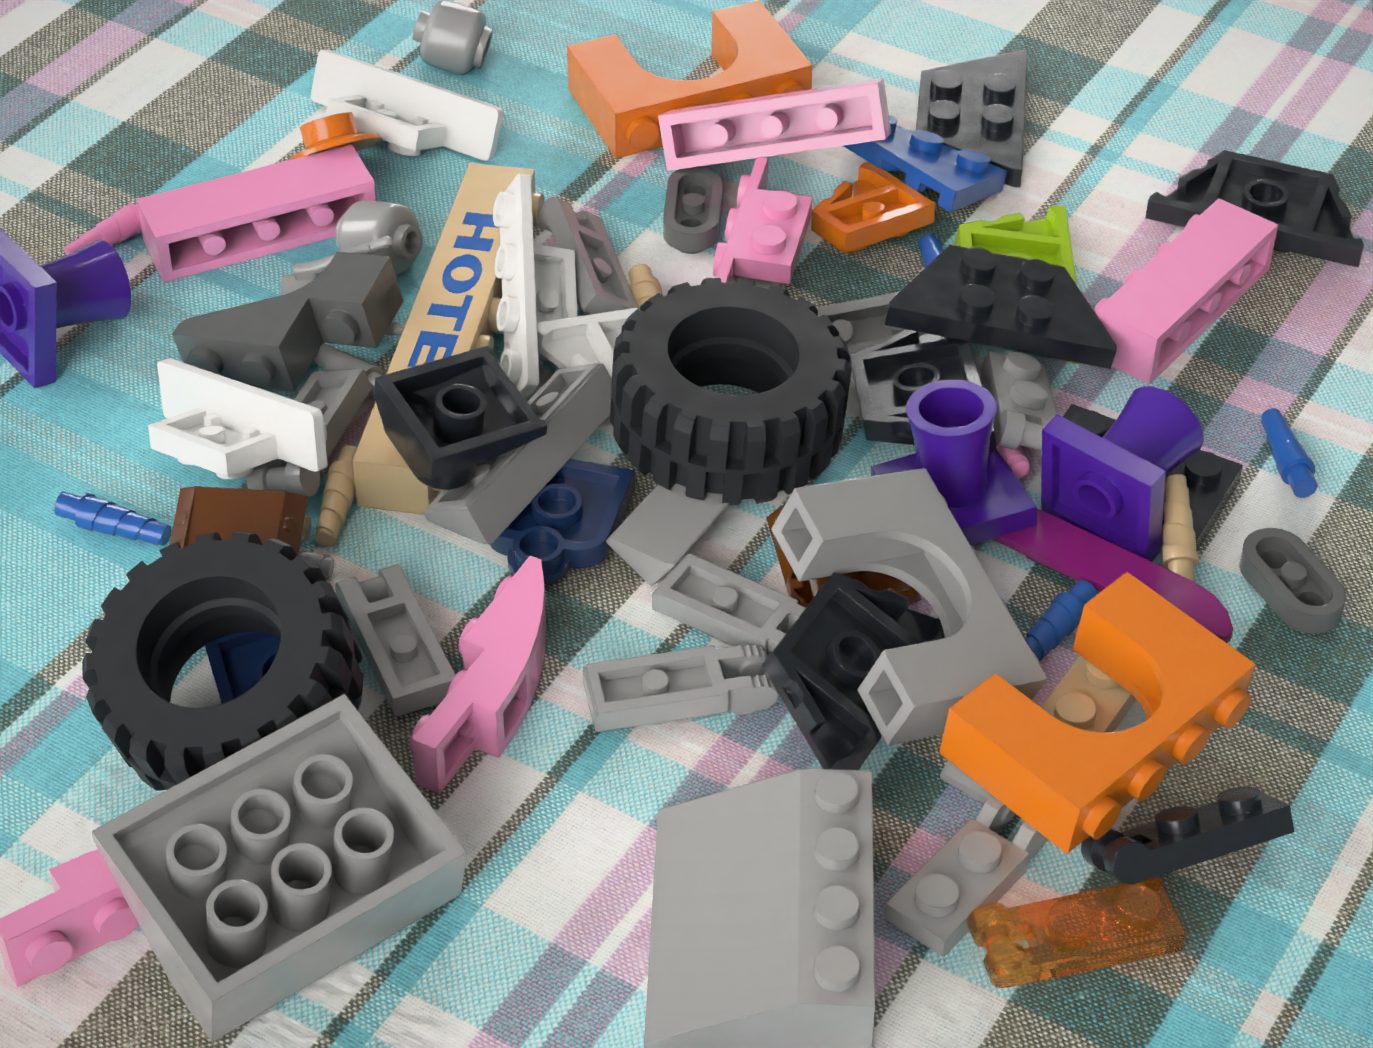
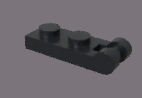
M1231 788L1219 793L1217 802L1198 808L1189 806L1168 808L1158 812L1155 815L1154 822L1123 832L1110 828L1105 835L1097 840L1089 836L1081 843V853L1083 858L1095 868L1108 872L1112 877L1126 884H1136L1294 833L1291 808L1286 803L1260 793L1258 788Z

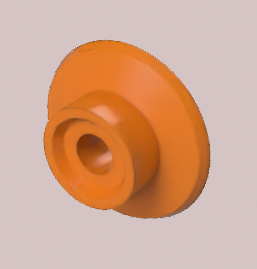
M352 112L334 114L313 120L299 127L305 149L290 157L289 160L351 144L357 152L379 143L383 138L378 133H358Z

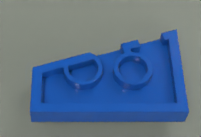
M889 115L891 134L886 139L843 145V147L879 169L888 171L901 170L905 172L906 178L904 183L917 192H925V189L936 191L940 194L937 205L950 213L1002 192L1008 172L990 164V158L983 153L974 150L958 151L944 145L943 138L937 134L921 130L912 132L897 125L898 120Z

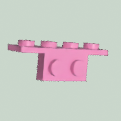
M757 157L751 175L741 176L737 194V208L739 209L730 208L725 230V241L727 243L718 242L714 256L713 275L715 278L721 277V282L737 283V278L746 277L785 284L791 283L812 216L813 197L796 195L783 190H767L768 158Z

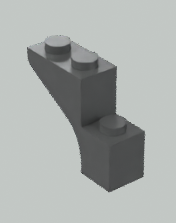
M336 252L328 266L305 286L285 295L185 319L177 326L172 336L183 363L251 386L295 391L323 343L377 348L404 301L390 257Z

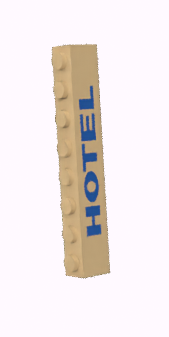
M477 163L468 164L386 374L487 345L492 350V356L494 355L493 336L495 333H503V331H499L497 328V310L502 299V279L497 278L495 275V259L500 246V227H496L493 222L494 204L497 195L501 191L505 192L518 173L530 175L533 227H540L538 216L544 204V195L536 193L535 170ZM375 401L352 460L357 507L424 515L423 513L426 511V508L434 501L438 492L443 490L429 487L415 477L386 435Z

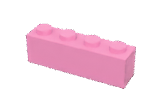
M884 78L669 110L658 116L667 171L886 139L891 134Z
M351 144L136 200L144 245L164 283L334 238L339 219L351 205L363 199L376 201V193L372 176Z
M1219 198L1201 215L1195 214L1192 216L1184 230L1171 242H1164L1158 248L1153 259L1142 269L1133 270L1119 290L1109 299L1106 297L1101 299L1095 306L1093 311L1117 345L1112 367L1150 385L1270 269L1278 224Z

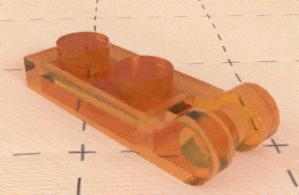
M1159 877L1136 884L1125 883L1010 908L997 902L988 903L973 910L967 919V927L974 943L979 947H984L987 953L983 964L989 980L993 986L998 988H1010L1182 951L1185 938V930ZM1027 940L1030 947L1024 948L1021 944L1014 942Z

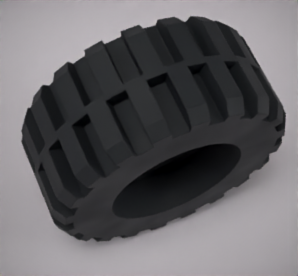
M721 277L703 279L701 285L690 286L688 282L672 286L666 296L657 293L640 306V310L634 311L622 325L621 334L616 338L613 350L610 423L614 427L613 436L619 448L625 455L628 454V460L644 476L652 473L653 481L668 490H671L675 484L686 487V497L703 501L706 492L722 494V503H729L728 505H740L743 499H755L756 504L773 501L777 497L778 492L784 491L789 495L793 492L794 488L807 485L809 478L813 480L830 465L831 458L838 453L842 442L852 368L849 365L851 357L844 340L839 336V331L826 315L818 317V310L812 303L802 297L797 300L789 297L788 291L784 288L772 284L769 289L755 286V280L737 278V283L721 282ZM708 385H733L756 391L758 394L727 395L712 392L701 387Z
M218 532L195 536L196 544L183 548L179 542H175L160 549L162 557L148 566L141 561L126 574L130 581L124 588L119 590L114 587L101 604V608L106 615L103 620L94 619L85 641L92 653H86L82 660V679L89 688L86 699L92 714L125 762L135 770L143 782L155 791L168 790L343 694L350 701L357 700L362 695L364 675L359 667V663L363 659L359 641L331 583L326 581L321 569L308 556H297L293 546L277 539H268L263 546L258 534L233 532L231 540H222ZM244 631L264 632L281 638L276 658L270 669L253 688L238 698L224 704L204 708H190L170 703L172 689L180 670L193 654L211 641L228 634Z

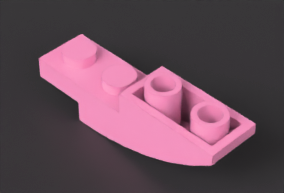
M529 556L513 577L507 576L500 583L494 600L479 618H472L465 626L459 640V653L463 656L464 670L459 671L450 683L446 697L431 715L426 714L420 718L411 734L409 748L413 753L416 785L440 794L475 749L500 758L517 733L534 698L545 658L546 609L541 559Z
M99 850L86 853L49 869L54 893L0 918V951L5 968L17 987L41 975L51 974L61 969L66 963L110 941L122 939L134 929L140 927Z

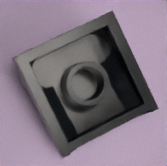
M488 345L375 377L374 398L386 435L415 477L423 484L435 489L451 490L460 488L472 480L476 464L516 449L547 433L548 425L546 422L538 418L494 359L492 350Z

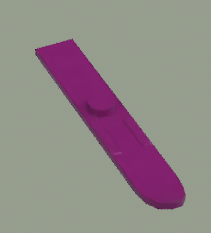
M1038 508L1037 526L992 539L1025 555L1028 559L1040 562L1076 581H1087L1099 592L1128 572L1224 642H1230L1233 636V626L1228 611L1214 594L1202 586Z

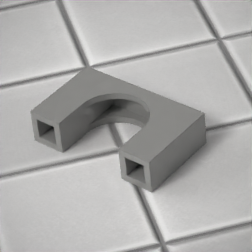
M926 468L794 488L771 530L799 581L828 577L834 572L845 574L857 571H872L887 574L905 582L918 591L930 603L941 621L945 638L883 650L858 688V692L887 746L943 734L949 708L994 673H997L1021 693L1033 700L1048 678Z

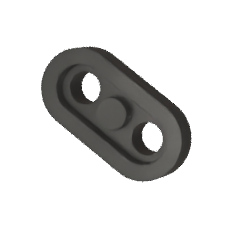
M701 166L684 168L672 173L668 179L663 214V237L668 245L683 253H700L712 247L719 239L723 205V179L716 171Z
M1263 528L1250 533L1246 537L1239 563L1240 571L1243 577L1286 625L1300 632L1318 634L1328 632L1339 624L1346 601L1345 588L1298 536L1283 529Z

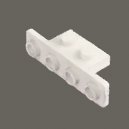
M321 50L318 53L311 100L327 106L325 117L352 112L358 133H378L384 141L389 142V150L401 155L420 156L421 150L443 146L484 161L494 159L504 115L502 108L331 50Z
M518 173L505 192L501 191L497 195L493 209V222L496 227H500V246L495 259V275L497 278L502 279V299L497 310V328L499 331L504 332V352L500 358L499 365L526 400L539 384L538 360L550 361L538 352L537 323L578 317L575 252L570 249L534 244L531 176Z
M171 358L158 362L163 414L167 419L148 425L151 449L173 456L182 464L196 465L215 472L216 476L222 479L247 477L253 473L254 467L275 459H281L314 472L328 466L326 452L327 430L323 421L322 411L319 408Z

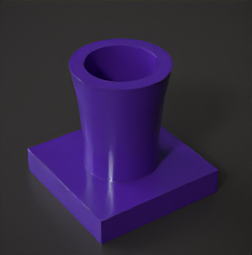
M0 228V354L34 388L56 382V329L93 321L125 318L131 307L130 282L120 256L106 241L97 240L69 255L38 265Z
M964 380L936 381L916 390L910 396L906 405V413L914 438L916 453L871 466V476L926 468L938 491L945 498L949 510L970 545L1037 526L1036 504L999 452H989L990 436L997 411V404L993 395L984 387Z
M1143 386L1133 391L1120 415L1103 438L1056 414L1042 429L1041 510L1153 562L1161 550L1165 477L1174 468L1201 449L1204 435L1199 420L1192 410L1178 397L1164 389L1153 386Z

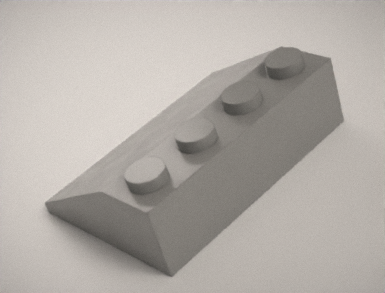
M345 694L92 830L94 843L172 986L211 1042L228 1034L461 895L467 851Z
M800 768L659 809L644 1048H872L875 1015L872 771Z

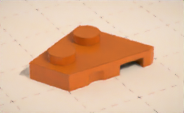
M867 161L859 166L858 180L855 183L843 181L834 189L832 197L824 199L812 210L811 230L843 253L858 252L865 249L868 245L892 237L905 236L912 230L933 224L936 203L885 170L879 169Z

